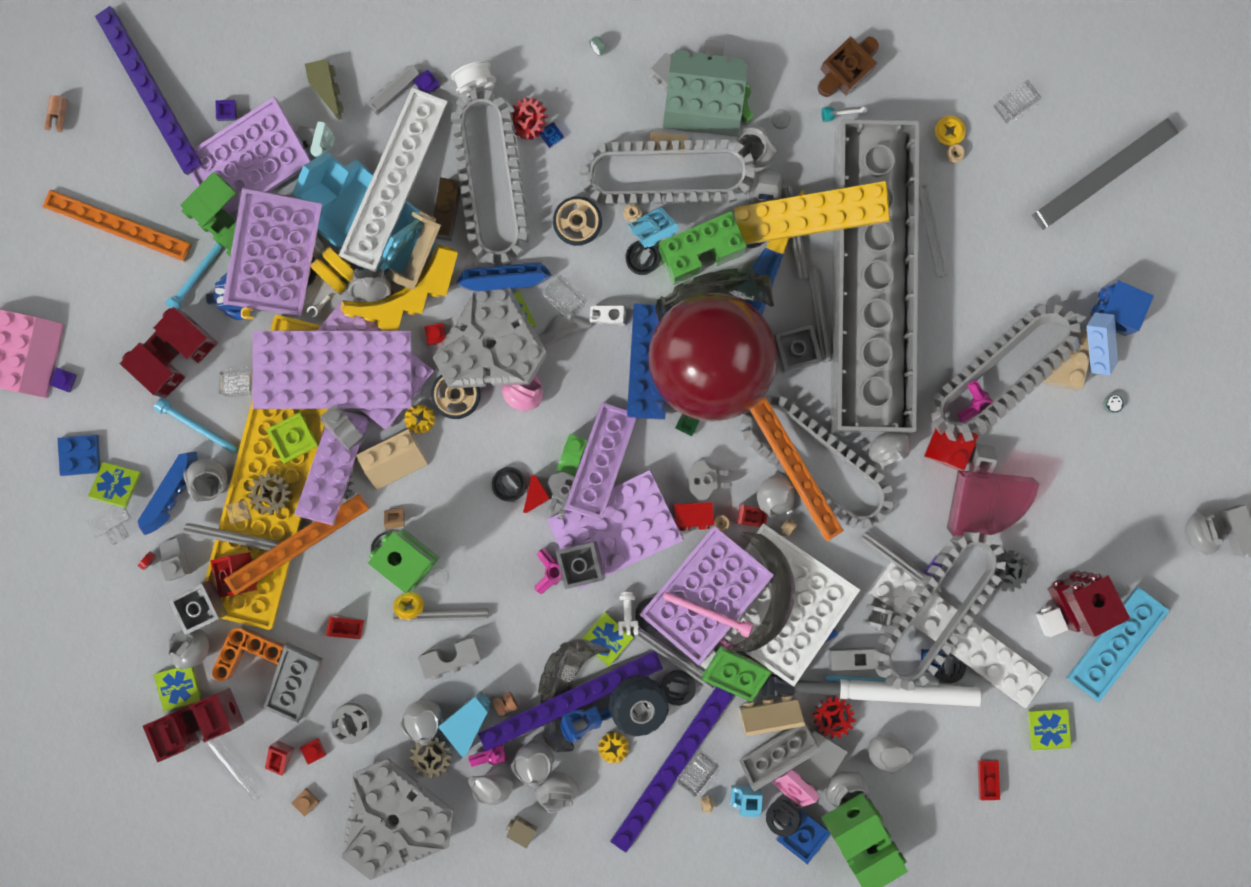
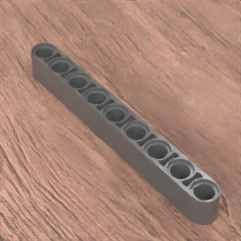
M1166 118L1035 212L1032 217L1042 230L1046 229L1173 138L1179 131L1170 119Z

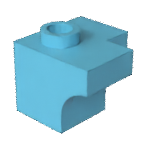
M731 785V807L739 808L740 816L760 817L762 813L761 788L754 792L751 786Z

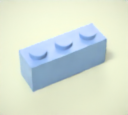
M1094 313L1087 325L1091 373L1111 375L1118 363L1115 316L1113 314Z

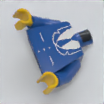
M227 273L224 274L220 281L215 283L216 292L206 294L207 304H217L218 309L223 311L226 316L237 321L245 319L254 320V317H250V313L254 312L253 308L223 304Z

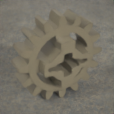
M266 473V478L264 475H259V481L253 480L255 486H249V489L253 491L248 494V497H253L250 504H256L254 508L256 511L262 509L261 514H266L268 511L269 515H274V510L277 513H281L280 508H287L285 502L291 501L287 497L289 494H292V491H287L290 484H284L286 479L284 477L279 479V474H274L272 477L271 473ZM269 481L276 482L278 486H272V484L269 483ZM269 491H273L271 497H267ZM262 502H268L271 507L263 505Z
M437 736L435 740L432 738L429 744L426 745L425 752L419 753L423 746L416 742L414 744L417 748H411L410 750L414 753V755L409 757L410 760H414L411 767H417L416 774L420 771L423 772V778L426 774H429L430 779L433 778L434 774L440 777L441 771L445 773L447 771L446 766L451 764L448 760L452 757V754L448 753L451 747H445L446 740L440 742V736ZM429 753H431L432 756H435V758L432 760V763L430 757H427ZM443 761L442 764L435 769L436 762Z

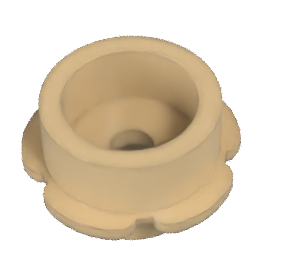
M955 144L949 146V149L946 150V157L949 158L950 162L956 163L963 160L964 149L961 145Z
M628 204L624 208L623 216L626 220L635 222L638 218H641L642 211L637 204Z
M724 514L715 515L714 525H711V527L715 526L722 533L730 527L728 517Z
M794 519L785 521L781 527L783 530L782 535L785 534L790 537L795 532L798 525L794 522Z
M708 795L700 798L703 813L709 812L711 814V810L715 809L713 798H709Z

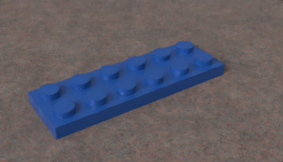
M633 304L627 418L665 420L666 401L660 395L652 380L648 353L651 338L657 324L672 306Z

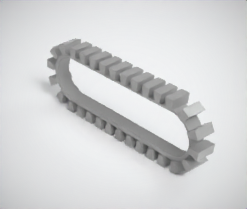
M475 89L469 91L473 101L466 104L460 97L456 102V105L463 109L461 115L454 112L451 113V121L454 124H461V127H452V133L455 136L453 138L454 147L457 149L455 150L456 159L459 161L457 162V168L461 173L458 174L459 182L462 185L469 183V186H460L461 194L464 197L471 195V198H462V203L466 209L473 207V210H464V217L467 220L474 219L475 221L465 222L467 231L472 232L476 230V234H467L468 242L471 244L479 242L480 245L472 250L479 258L487 251L489 253L485 260L487 263L496 265V256H501L502 263L507 265L512 263L508 255L509 253L514 251L518 257H521L525 252L518 247L519 241L529 243L530 238L528 233H520V228L529 229L528 220L526 218L518 220V216L527 217L526 208L524 206L516 207V205H525V198L522 194L515 196V193H524L523 185L520 182L513 184V181H522L521 173L519 172L520 163L517 159L519 158L518 150L515 147L517 143L513 135L515 134V129L512 123L504 124V122H513V115L510 110L504 113L501 112L508 107L501 96L496 103H493L496 96L493 91L485 89L484 99H480L479 93ZM478 105L492 106L498 112L516 234L512 245L506 250L499 252L487 249L482 241L465 122L470 110Z
M714 139L708 140L710 149H704V140H696L698 150H692V140H684L685 150H680L681 142L680 140L672 141L673 150H668V141H659L661 150L656 151V141H647L649 151H644L645 143L637 141L635 142L637 151H633L634 144L632 142H623L625 151H621L622 144L620 142H611L613 152H608L607 144L604 142L597 145L601 152L597 157L590 150L586 153L584 157L592 163L589 168L580 165L579 173L581 175H589L590 180L583 181L581 184L586 192L592 187L596 189L590 197L597 202H600L602 194L607 195L605 202L607 205H616L614 196H618L617 203L619 205H628L626 196L631 195L629 203L631 205H639L638 195H642L641 203L645 205L651 204L650 195H654V204H663L661 195H666L665 202L667 204H675L673 195H678L677 202L679 204H687L685 194H691L689 201L691 204L699 203L697 194H703L702 203H711L709 194H715V203H723L721 194L728 193V199L731 203L737 201L734 191L740 188L745 195L749 192L751 188L743 182L745 178L755 180L756 171L746 170L745 165L754 163L751 153L742 159L740 154L745 149L744 145L737 142L733 151L728 149V139H720L722 149H716L717 140ZM731 154L740 160L743 167L740 181L729 189L607 192L598 188L593 176L598 162L603 158L611 156Z
M1046 305L1039 306L1040 316L1036 318L1030 312L1023 316L1025 324L1021 320L1017 321L1014 324L1016 332L1009 328L1005 332L1007 340L1000 336L996 340L998 348L992 343L987 348L989 356L983 351L978 356L980 364L976 359L969 364L972 374L965 367L960 371L963 382L956 375L951 379L954 389L949 383L942 387L945 398L938 392L935 394L933 400L936 407H930V414L937 431L940 434L946 432L948 439L956 441L958 432L962 433L965 442L974 440L971 431L976 428L982 435L988 431L986 421L991 427L998 422L995 413L1000 419L1007 414L1005 406L1011 411L1016 406L1014 398L1020 403L1025 398L1023 390L1029 395L1034 390L1033 383L1038 387L1043 382L1041 373L1047 379L1052 374L1051 366L1055 371L1062 366L1060 358L1064 363L1071 358L1069 349L1075 353L1080 347L1078 339H1082V332L1076 315L1070 311L1065 316L1064 307L1060 305H1055L1054 313H1047ZM1045 323H1058L1067 329V335L1059 345L972 421L964 424H955L946 419V409L968 389L967 384L982 377L1037 327Z
M771 395L764 396L773 409L784 413L876 488L879 495L876 509L867 516H857L819 487L824 498L831 501L829 503L831 510L834 511L836 506L840 508L834 514L836 518L843 520L845 514L849 515L850 517L845 525L852 528L856 527L857 519H862V529L872 528L869 519L872 517L876 519L877 523H882L887 517L879 511L882 507L892 510L893 502L884 501V494L893 492L891 485L881 488L878 484L885 476L880 472H875L873 478L868 476L875 468L868 464L862 471L859 467L866 461L861 457H857L855 462L852 463L850 459L856 453L851 449H848L843 456L840 452L847 447L840 441L833 448L831 444L837 440L835 436L829 434L826 441L823 440L821 437L828 432L825 428L821 426L815 433L812 431L818 424L815 420L810 419L807 426L802 423L808 417L805 412H800L798 418L792 415L799 409L795 404H791L788 411L783 408L788 399L780 396L778 397L777 405H772ZM745 414L742 415L741 423L750 424V430L741 432L743 440L752 435L756 442L749 448L757 452L760 445L764 447L765 450L759 456L766 460L769 453H771L774 457L768 463L776 467L779 459L773 449L757 437L754 430V416L751 418ZM783 466L777 469L781 474H786Z
M969 531L964 532L965 538L964 536L955 535L950 539L956 548L951 546L943 548L941 552L949 556V558L938 555L934 561L941 565L942 568L931 565L927 572L935 577L924 575L920 581L928 587L917 585L913 592L921 596L920 599L917 596L910 595L906 602L914 607L911 608L903 605L899 612L907 617L904 618L896 615L892 622L900 627L897 628L889 625L884 632L892 635V638L881 635L877 641L886 646L883 653L874 651L873 659L880 662L883 661L884 665L875 669L879 676L887 678L885 683L898 689L900 687L911 691L915 690L912 680H915V683L921 686H925L930 682L923 673L935 675L938 668L930 665L931 662L942 665L945 658L937 655L938 652L949 655L952 648L945 645V642L956 645L960 638L952 635V632L963 635L967 629L959 625V622L970 625L974 618L966 615V613L977 615L981 608L973 605V603L984 605L988 599L980 595V593L991 595L994 591V588L986 584L998 585L1001 581V578L993 574L996 568L1005 570L1006 562L998 561L995 558V555L1004 553L1001 545L991 544L995 538L988 534ZM971 545H978L987 556V567L984 574L917 669L909 675H898L891 664L893 649L962 552Z

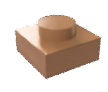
M403 508L384 511L385 529L405 526V512Z
M305 788L291 804L305 817L320 801Z

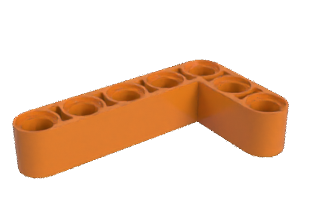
M247 627L234 628L226 638L213 667L212 676L216 681H225L231 678L245 650L278 665L285 644ZM237 631L243 634L242 641L236 638ZM255 639H258L261 643L259 649L254 646ZM272 647L278 649L277 657L272 655ZM229 649H232L235 652V657L233 659L230 658L228 655ZM221 667L227 670L226 676L221 675Z

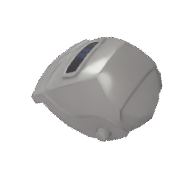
M769 168L762 169L756 172L755 180L750 179L752 181L751 189L749 190L750 204L781 199L784 179L775 170Z

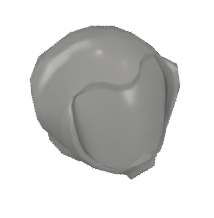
M764 127L744 128L737 138V142L745 147L740 154L742 159L751 153L754 163L746 166L753 168L765 167L772 161L774 154L777 153V148L770 142Z
M382 268L376 270V272L369 269L360 271L355 269L353 279L348 284V295L364 302L379 301L391 294V283L385 278Z
M883 433L870 444L868 455L872 461L879 463L884 470L885 466L895 461H901L909 455L910 439L906 433Z
M201 458L191 463L189 468L185 469L183 473L190 498L196 502L212 500L226 488L228 480L226 468L214 459Z
M781 475L770 476L760 485L757 500L760 509L768 514L770 518L794 511L798 492L790 478Z
M1199 512L1194 513L1186 523L1185 528L1186 538L1190 545L1205 555L1215 553L1223 544L1226 535L1224 527L1215 520L1214 514L1207 516Z
M200 629L187 635L184 634L183 630L173 633L168 640V655H170L172 662L179 669L195 667L207 656L209 649L207 634Z
M427 699L416 701L406 708L399 724L401 731L414 742L420 743L421 746L427 745L440 730L438 726L442 723V711L436 702Z
M892 732L884 736L875 737L869 742V758L877 768L891 774L896 773L914 759V753L904 747Z
M539 742L526 744L516 753L511 764L512 772L520 781L530 786L531 789L539 788L552 773L554 755L550 747Z
M500 767L483 776H472L468 779L474 799L478 803L497 805L507 800L512 793L513 782L503 773Z
M554 772L546 778L539 788H535L534 792L537 800L548 813H556L565 807L573 805V799L577 796L579 789L577 782L570 775L563 772Z
M839 772L835 774L825 791L826 799L836 808L861 793L866 800L870 798L866 781L860 772Z

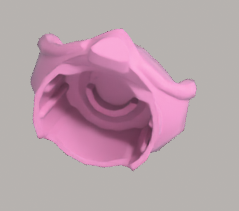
M537 373L530 384L501 387L505 401L516 410L529 411L535 409L541 404L543 399V389Z

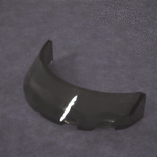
M738 269L710 272L694 277L691 283H681L675 286L672 293L666 297L661 296L657 300L655 311L660 321L674 305L688 297L702 293H724L740 299L759 301L773 307L774 300L771 280L768 275L757 274L756 270L748 269L745 272H738Z
M741 532V537L758 550L768 570L774 575L771 579V601L762 623L749 638L730 646V650L752 652L772 641L786 625L794 605L795 582L786 557L771 540L762 534Z
M584 639L562 643L556 653L550 655L544 666V672L541 675L538 693L541 695V704L571 690L575 677L583 664L594 655L610 653L611 649ZM562 717L543 725L545 731L543 734L544 740L554 752H570L574 750V744L571 741L567 742L561 732L560 724L562 723Z

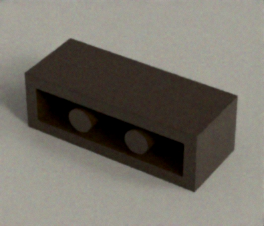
M440 177L433 217L436 218L435 222L441 225L436 239L452 241L461 193L460 186H462L459 180Z

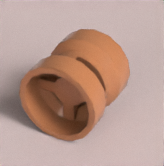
M510 691L505 693L502 698L497 697L492 700L495 710L500 717L505 716L510 710L518 709L517 702Z

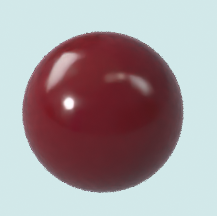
M724 293L697 294L674 305L657 324L651 338L648 353L650 374L663 399L683 415L709 422L724 421L738 417L758 404L773 382L778 361L776 341L766 319L748 302Z

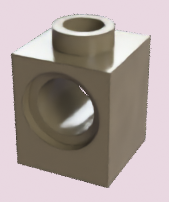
M517 815L515 821L511 819L507 825L506 830H508L506 837L527 849L537 831V826Z

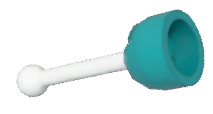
M862 106L860 109L835 111L833 107H822L821 117L823 122H831L835 119L836 115L867 113V108Z

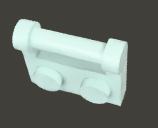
M317 122L311 145V154L314 157H319L326 152L329 153L330 146L334 145L335 136L324 122Z

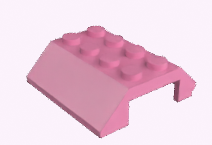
M0 310L1 389L44 398L48 397L64 324Z

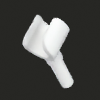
M327 295L316 306H310L307 309V313H311L315 309L316 313L312 318L319 317L321 309L331 298Z

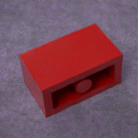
M713 502L673 504L674 520L680 531H689L694 526H698V530L710 529V525H714Z

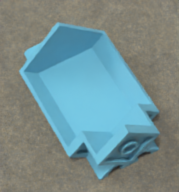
M328 152L305 164L301 170L292 194L300 199L322 203L317 232L340 251L374 173L357 159L344 166ZM407 200L377 270L382 268L385 274L389 268L403 274L424 225V222L412 216V212L419 214L420 211ZM435 241L432 245L430 252L434 249L435 244H437Z

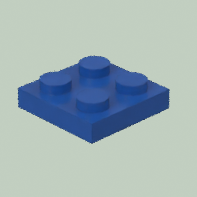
M99 435L57 438L60 476L95 474L99 472L101 467Z
M799 808L802 820L797 832L787 837L778 835L776 840L808 865L830 836V832ZM792 819L789 820V822L786 824V827L788 825L792 826Z

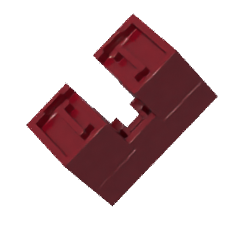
M175 307L167 309L162 315L163 318L153 327L156 331L144 344L139 342L131 351L126 352L122 357L123 360L119 363L152 395L167 398L186 378L171 364L172 360L179 353L187 360L190 358L199 364L218 344L186 312Z
M1077 570L1070 573L1069 578L1056 580L1051 583V587L1047 588L1056 607L1060 608L1070 631L1080 632V628H1082L1085 635L1096 637L1131 619L1109 575L1088 573L1086 571L1080 572Z
M228 688L143 725V729L158 763L199 744L200 741L196 733L198 730H201L204 737L202 740L205 743L245 724L231 688Z

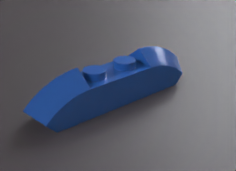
M541 262L464 269L460 273L455 284L470 291L530 288L545 282L552 274Z
M197 451L179 454L138 519L139 528L144 535L156 531L170 518L168 511L173 509L176 504L175 499L179 494L183 493L187 486L183 476L184 470L188 469L191 463L198 460Z

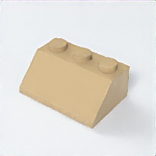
M409 429L356 455L364 473L376 490L428 465L413 432Z
M792 695L782 696L781 700L776 701L773 698L764 699L759 704L746 702L743 703L742 707H739L742 727L746 736L805 726L799 701Z

